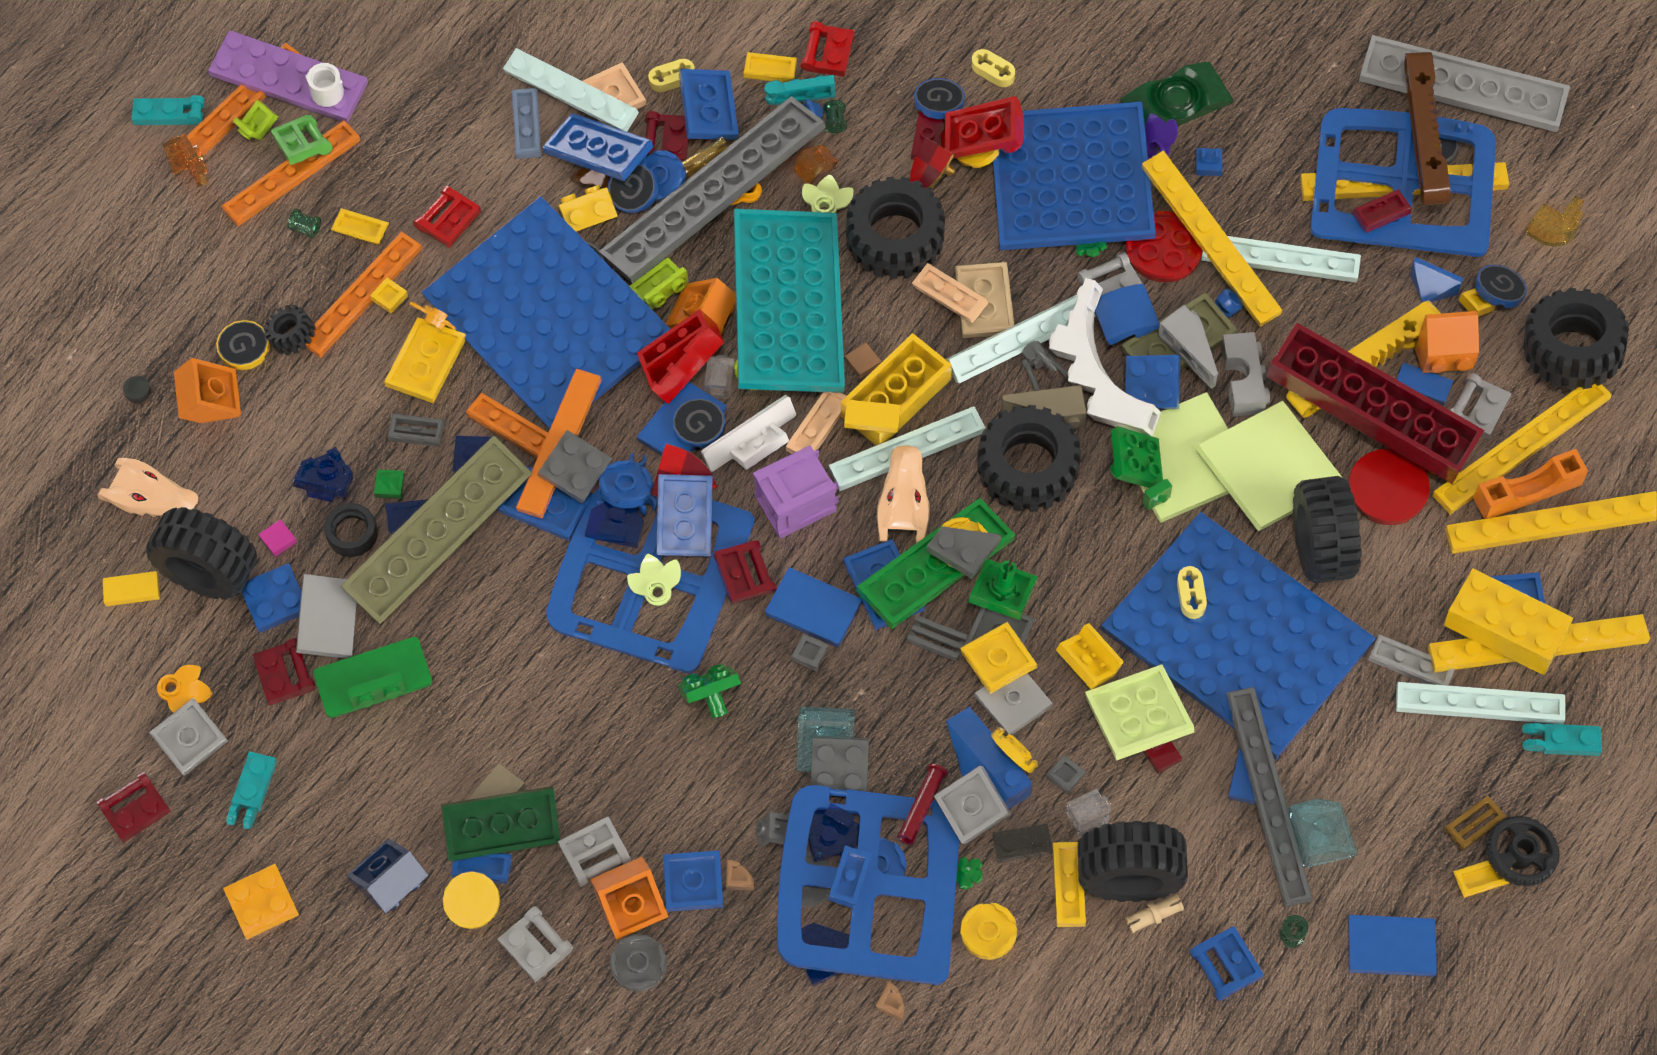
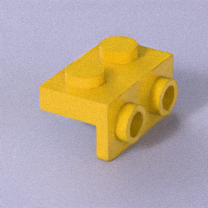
M599 185L585 189L586 195L576 198L574 193L560 198L562 204L556 205L557 209L560 210L562 218L575 231L617 217L607 187L600 189Z
M1089 623L1082 627L1079 634L1061 642L1056 649L1091 690L1113 679L1123 664V660Z

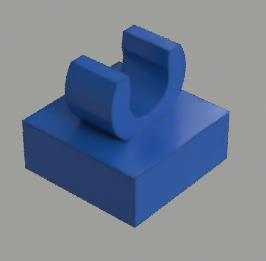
M1196 148V175L1221 176L1222 149Z

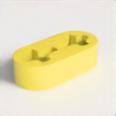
M985 49L978 50L973 54L972 69L976 74L999 87H1008L1013 84L1015 68L1011 63ZM984 60H987V63H982L981 65L978 64L979 61L983 62ZM1005 72L1008 73V76H1007V75H1003V77L999 76V73H1000V74H1004Z
M679 59L653 68L648 75L651 89L655 92H665L680 87V70L695 69L694 64L688 59ZM661 77V79H664V81L659 82V80L656 78Z
M1192 566L1184 567L1180 570L1177 578L1182 613L1186 617L1197 619L1204 614L1207 604L1203 577L1197 568ZM1186 576H1191V579L1194 580L1192 589H1189L1188 581L1185 580ZM1193 596L1195 603L1198 605L1196 610H1193V607L1189 605L1190 599Z

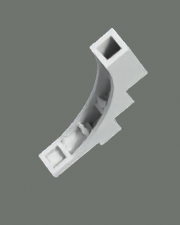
M1085 278L1083 286H1080L1078 289L1074 310H1071L1069 313L1068 326L1057 325L1056 330L1050 336L1049 349L1057 357L1075 361L1069 368L1068 381L1073 386L1081 385L1083 391L1094 393L1087 403V414L1092 419L1111 426H1119L1153 436L1161 412L1153 404L1138 400L1115 386L1101 364L1094 340L1093 323L1094 312L1103 289L1095 280Z

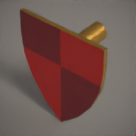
M925 137L914 158L910 172V182L914 183L917 180L923 183L924 189L926 187L933 188L943 173L950 177L953 176L955 168L949 164L954 154Z
M666 443L651 495L658 497L659 474L713 475L704 462L693 453ZM714 477L712 478V490L718 487Z

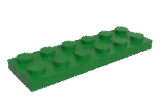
M981 498L951 518H969L970 521L980 523L988 533L1001 536L1000 543L988 559L1015 539V534ZM941 526L857 586L856 592L891 629L965 576L960 571L926 551L927 545L940 530Z

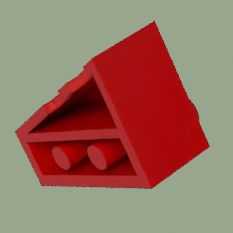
M701 309L697 310L637 352L651 390L669 404L719 349L724 340L717 324Z

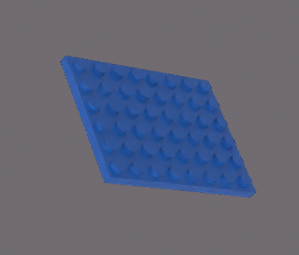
M541 196L422 291L423 297L434 308L448 315L445 320L455 326L456 331L466 335L465 340L470 347L549 430L576 369L601 376L602 381L592 402L593 404L641 364L637 352L670 330L658 315Z
M1202 512L1195 517L1105 620L1100 629L1151 668L1162 664L1175 686L1233 729L1235 727L1226 694L1227 692L1254 687L1275 760L1278 759L1376 640V637ZM1188 566L1197 568L1201 572L1207 600L1206 610L1197 619L1186 617L1182 613L1177 578L1180 570ZM1186 576L1185 580L1188 581L1189 589H1192L1194 580L1191 579V576ZM1193 596L1190 599L1189 605L1193 607V610H1196L1198 605L1195 603Z

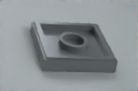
M981 607L964 646L1006 622L1009 623L1025 646L1035 623V618L1022 614L1021 619L1018 620Z

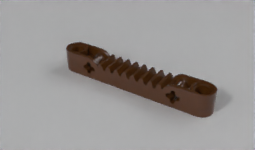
M1432 52L1405 53L1404 70L1422 205L1449 204L1450 182L1445 157L1441 155L1442 148H1440L1438 116L1435 114V97H1433V86L1436 78Z

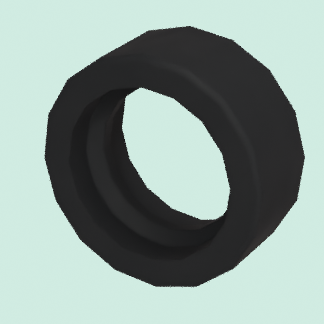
M356 503L342 504L333 509L327 516L324 525L328 544L333 551L341 556L355 557L363 555L372 548L378 535L372 513L368 508ZM349 518L362 519L367 526V531L362 538L353 542H343L336 537L335 530L339 523Z

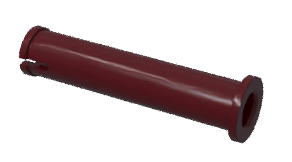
M928 764V773L897 835V838L905 844H914L918 831L933 802L934 795H936L943 778L948 776V771L938 764Z

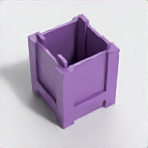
M811 445L753 473L755 498L768 517L779 539L837 511L835 504L839 503L838 496L835 497L836 489H838V482L833 483L817 458L819 457V451H814Z

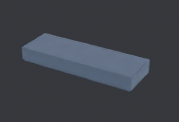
M537 88L512 90L516 159L542 157Z

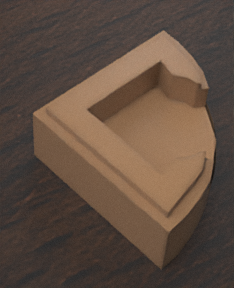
M727 860L726 890H754V881L748 870L736 861Z
M888 981L876 1004V1010L902 1021L904 1016L903 998L898 988Z

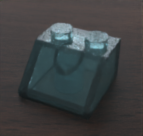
M800 707L798 716L797 771L811 772L813 736L854 737L855 709Z
M1314 799L1290 805L1288 811L1304 868L1358 855L1341 802Z

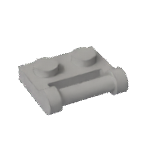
M1125 252L1117 255L1116 259L1088 271L1083 269L1077 272L1078 279L1083 286L1085 278L1093 280L1121 268L1123 273L1098 283L1103 289L1101 295L1126 286L1142 284Z
M1468 373L1464 380L1465 386L1454 407L1449 410L1484 429L1485 431L1481 437L1489 440L1512 393L1482 380L1477 374ZM1474 390L1481 392L1470 416L1463 415V411Z
M609 817L558 841L559 847L580 887L588 884V880L620 864L624 865L631 862V858ZM615 848L617 854L582 870L580 864Z
M537 906L532 907L522 919L498 938L500 945L535 983L569 955L574 948L568 940L564 941L548 924ZM534 924L556 948L551 955L528 931L531 925Z

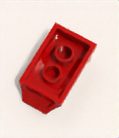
M1016 96L947 112L945 114V128L941 133V147L954 154L953 158L999 149L1006 153L1018 150L1024 139V116L1020 101Z

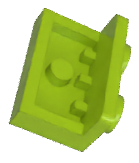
M667 257L629 287L653 310L654 308L661 307L667 298L674 293L681 292L688 283L687 270L684 267L679 269Z

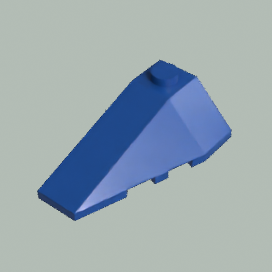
M970 707L946 720L962 777L977 767L983 766L1008 809L1031 796L1032 782L1022 768L996 744L991 737L992 732Z

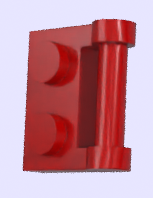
M817 21L811 22L809 42L800 67L809 72L845 77L854 39V30L825 26ZM825 37L827 39L822 61H816L815 55L819 38Z
M445 186L440 191L441 195L421 217L418 216L414 220L413 225L419 231L427 233L450 248L481 213V207L451 187ZM448 202H452L433 224L430 223Z

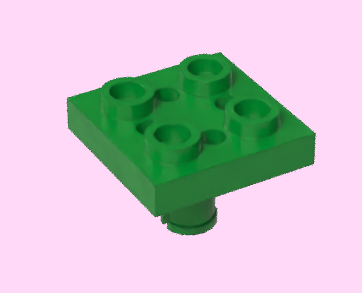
M1119 426L1111 430L1114 463L1110 465L1112 475L1116 479L1147 488L1161 482L1163 474L1159 438Z
M987 559L970 593L968 602L1020 620L1036 585L1038 576L1018 570L1013 562L1010 567L1008 566L1009 561L998 563Z
M717 664L710 667L708 673L698 676L695 673L682 679L683 682L677 684L680 695L688 703L705 698L711 713L710 716L717 718L728 713L720 692L739 685L741 682L738 673L730 666Z

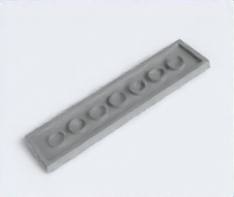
M1372 35L1359 81L1407 93L1404 70L1405 53L1432 52L1436 77L1433 86L1435 101L1558 132L1570 88L1569 85Z

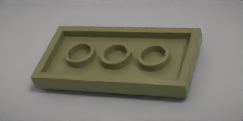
M1206 292L1185 305L1190 311L1196 312L1200 317L1211 351L1221 345L1223 335L1237 334L1235 326ZM1159 328L1140 338L1135 336L1121 345V350L1126 356L1177 355L1158 335ZM1180 358V370L1188 365Z

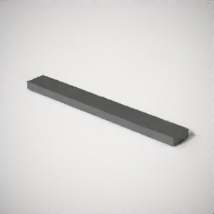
M1251 687L1227 692L1228 705L1283 906L1286 908L1312 902L1313 898L1255 689Z

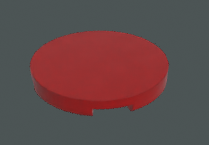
M1156 211L1154 214L1155 239L1126 241V254L1132 267L1145 278L1157 282L1179 281L1196 270L1201 262L1203 250L1175 212Z
M1392 449L1375 450L1361 457L1353 466L1348 480L1351 493H1353L1355 499V506L1360 512L1369 517V520L1383 525H1399L1408 522L1425 507L1430 492V482L1425 469Z

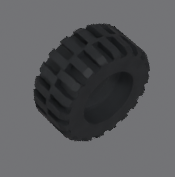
M894 176L886 177L885 181H880V179L872 181V186L870 187L865 185L859 190V195L856 194L852 198L851 206L847 210V245L857 263L862 262V268L869 272L874 270L875 275L883 277L885 274L890 275V278L897 279L898 275H904V278L913 276L915 271L920 273L927 263L932 265L936 261V256L942 251L945 233V213L939 198L934 197V192L929 187L924 189L923 183L917 180L914 183L910 182L909 178L901 177V179H894ZM899 215L914 221L919 229L910 237L892 240L877 234L872 229V226L884 217Z
M1568 288L1565 292H1562V290L1555 291L1551 297L1546 295L1540 299L1539 303H1536L1531 308L1530 314L1527 316L1523 342L1524 357L1530 363L1529 367L1535 374L1540 373L1539 377L1546 382L1552 381L1554 386L1560 388L1561 385L1567 386L1571 390H1576V387L1589 389L1592 388L1593 384L1599 386L1605 383L1607 378H1613L1617 374V370L1624 363L1629 336V325L1625 320V314L1620 308L1617 309L1618 305L1611 299L1606 300V296L1599 292L1594 294L1591 293V290L1584 288L1583 291H1577L1576 288ZM1566 331H1579L1590 335L1597 342L1589 346L1576 347L1564 344L1554 336Z
M1021 405L1012 407L1011 412L1007 410L1000 412L998 420L992 418L989 421L987 429L983 430L980 437L977 467L978 473L981 475L980 481L983 487H988V494L992 498L998 496L1000 498L999 503L1006 507L1012 504L1015 510L1022 511V507L1029 508V511H1038L1039 506H1043L1044 509L1052 507L1054 500L1061 502L1065 498L1066 492H1071L1079 473L1081 449L1079 448L1080 441L1078 435L1074 434V428L1071 423H1064L1065 417L1059 413H1056V415L1051 414V409L1046 407L1040 410L1036 409V405H1028V408L1022 409ZM1032 443L1045 448L1054 458V462L1043 471L1025 473L1011 467L1005 460L1004 454L1018 444Z
M1340 476L1300 481L1294 489L1293 517L1298 555L1306 578L1314 583L1352 579L1360 571L1362 550L1358 512L1350 485L1346 479Z
M175 507L164 512L146 545L147 558L151 561V565L159 570V573L167 576L173 583L183 586L186 590H192L199 595H206L213 599L221 598L223 600L237 596L242 591L257 561L255 546L249 542V538L246 535L240 533V530L230 526L222 519L213 517L212 514L203 513L197 509L190 510L187 507Z
M1121 821L1116 822V824H1104L1099 828L1094 827L1089 832H1085L1077 845L1079 884L1086 893H1090L1096 898L1102 897L1104 900H1117L1118 902L1156 900V898H1165L1171 893L1179 892L1185 886L1188 879L1186 839L1176 828H1170L1169 825L1163 823Z

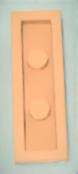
M928 263L912 282L916 289L971 323L976 320L988 304L984 297Z
M823 392L787 443L786 451L793 454L811 445L814 451L818 450L841 417V401L846 395L840 392Z

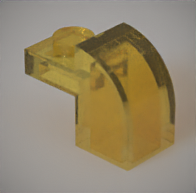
M1575 196L1563 213L1544 203L1530 221L1526 235L1547 246L1557 247L1568 244L1575 238L1580 224L1578 223L1584 214L1581 211L1584 200Z

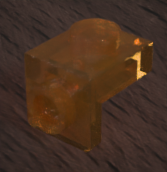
M822 144L802 150L793 170L806 184H813L819 173L835 169L839 161Z

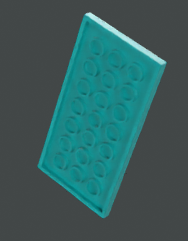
M734 209L738 389L844 393L845 377L837 213Z

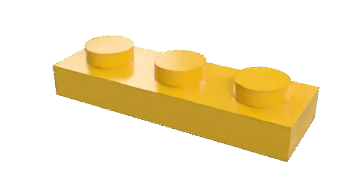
M1078 842L1053 843L1057 927H1085L1084 890L1078 880Z

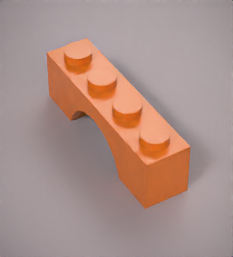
M1573 449L1552 457L1542 467L1525 476L1515 479H1506L1504 476H1500L1478 485L1473 499L1484 519L1498 517L1582 486L1588 469L1577 449Z

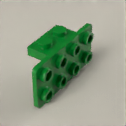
M411 637L316 668L313 672L328 718H335L367 708L374 704L429 687L432 684V678L417 637Z

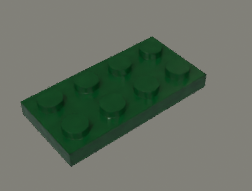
M552 786L440 804L448 861L557 844L560 841L555 794Z

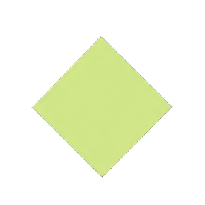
M1207 392L1180 403L1179 409L1161 411L1153 433V437L1159 438L1163 480L1168 479L1172 484L1171 497L1166 502L1152 508L1160 523L1229 494L1196 450L1199 444L1228 429ZM1140 486L1143 493L1148 489L1147 487Z
M1284 401L1204 441L1196 449L1258 531L1293 513L1294 489L1300 481L1331 476L1342 477Z

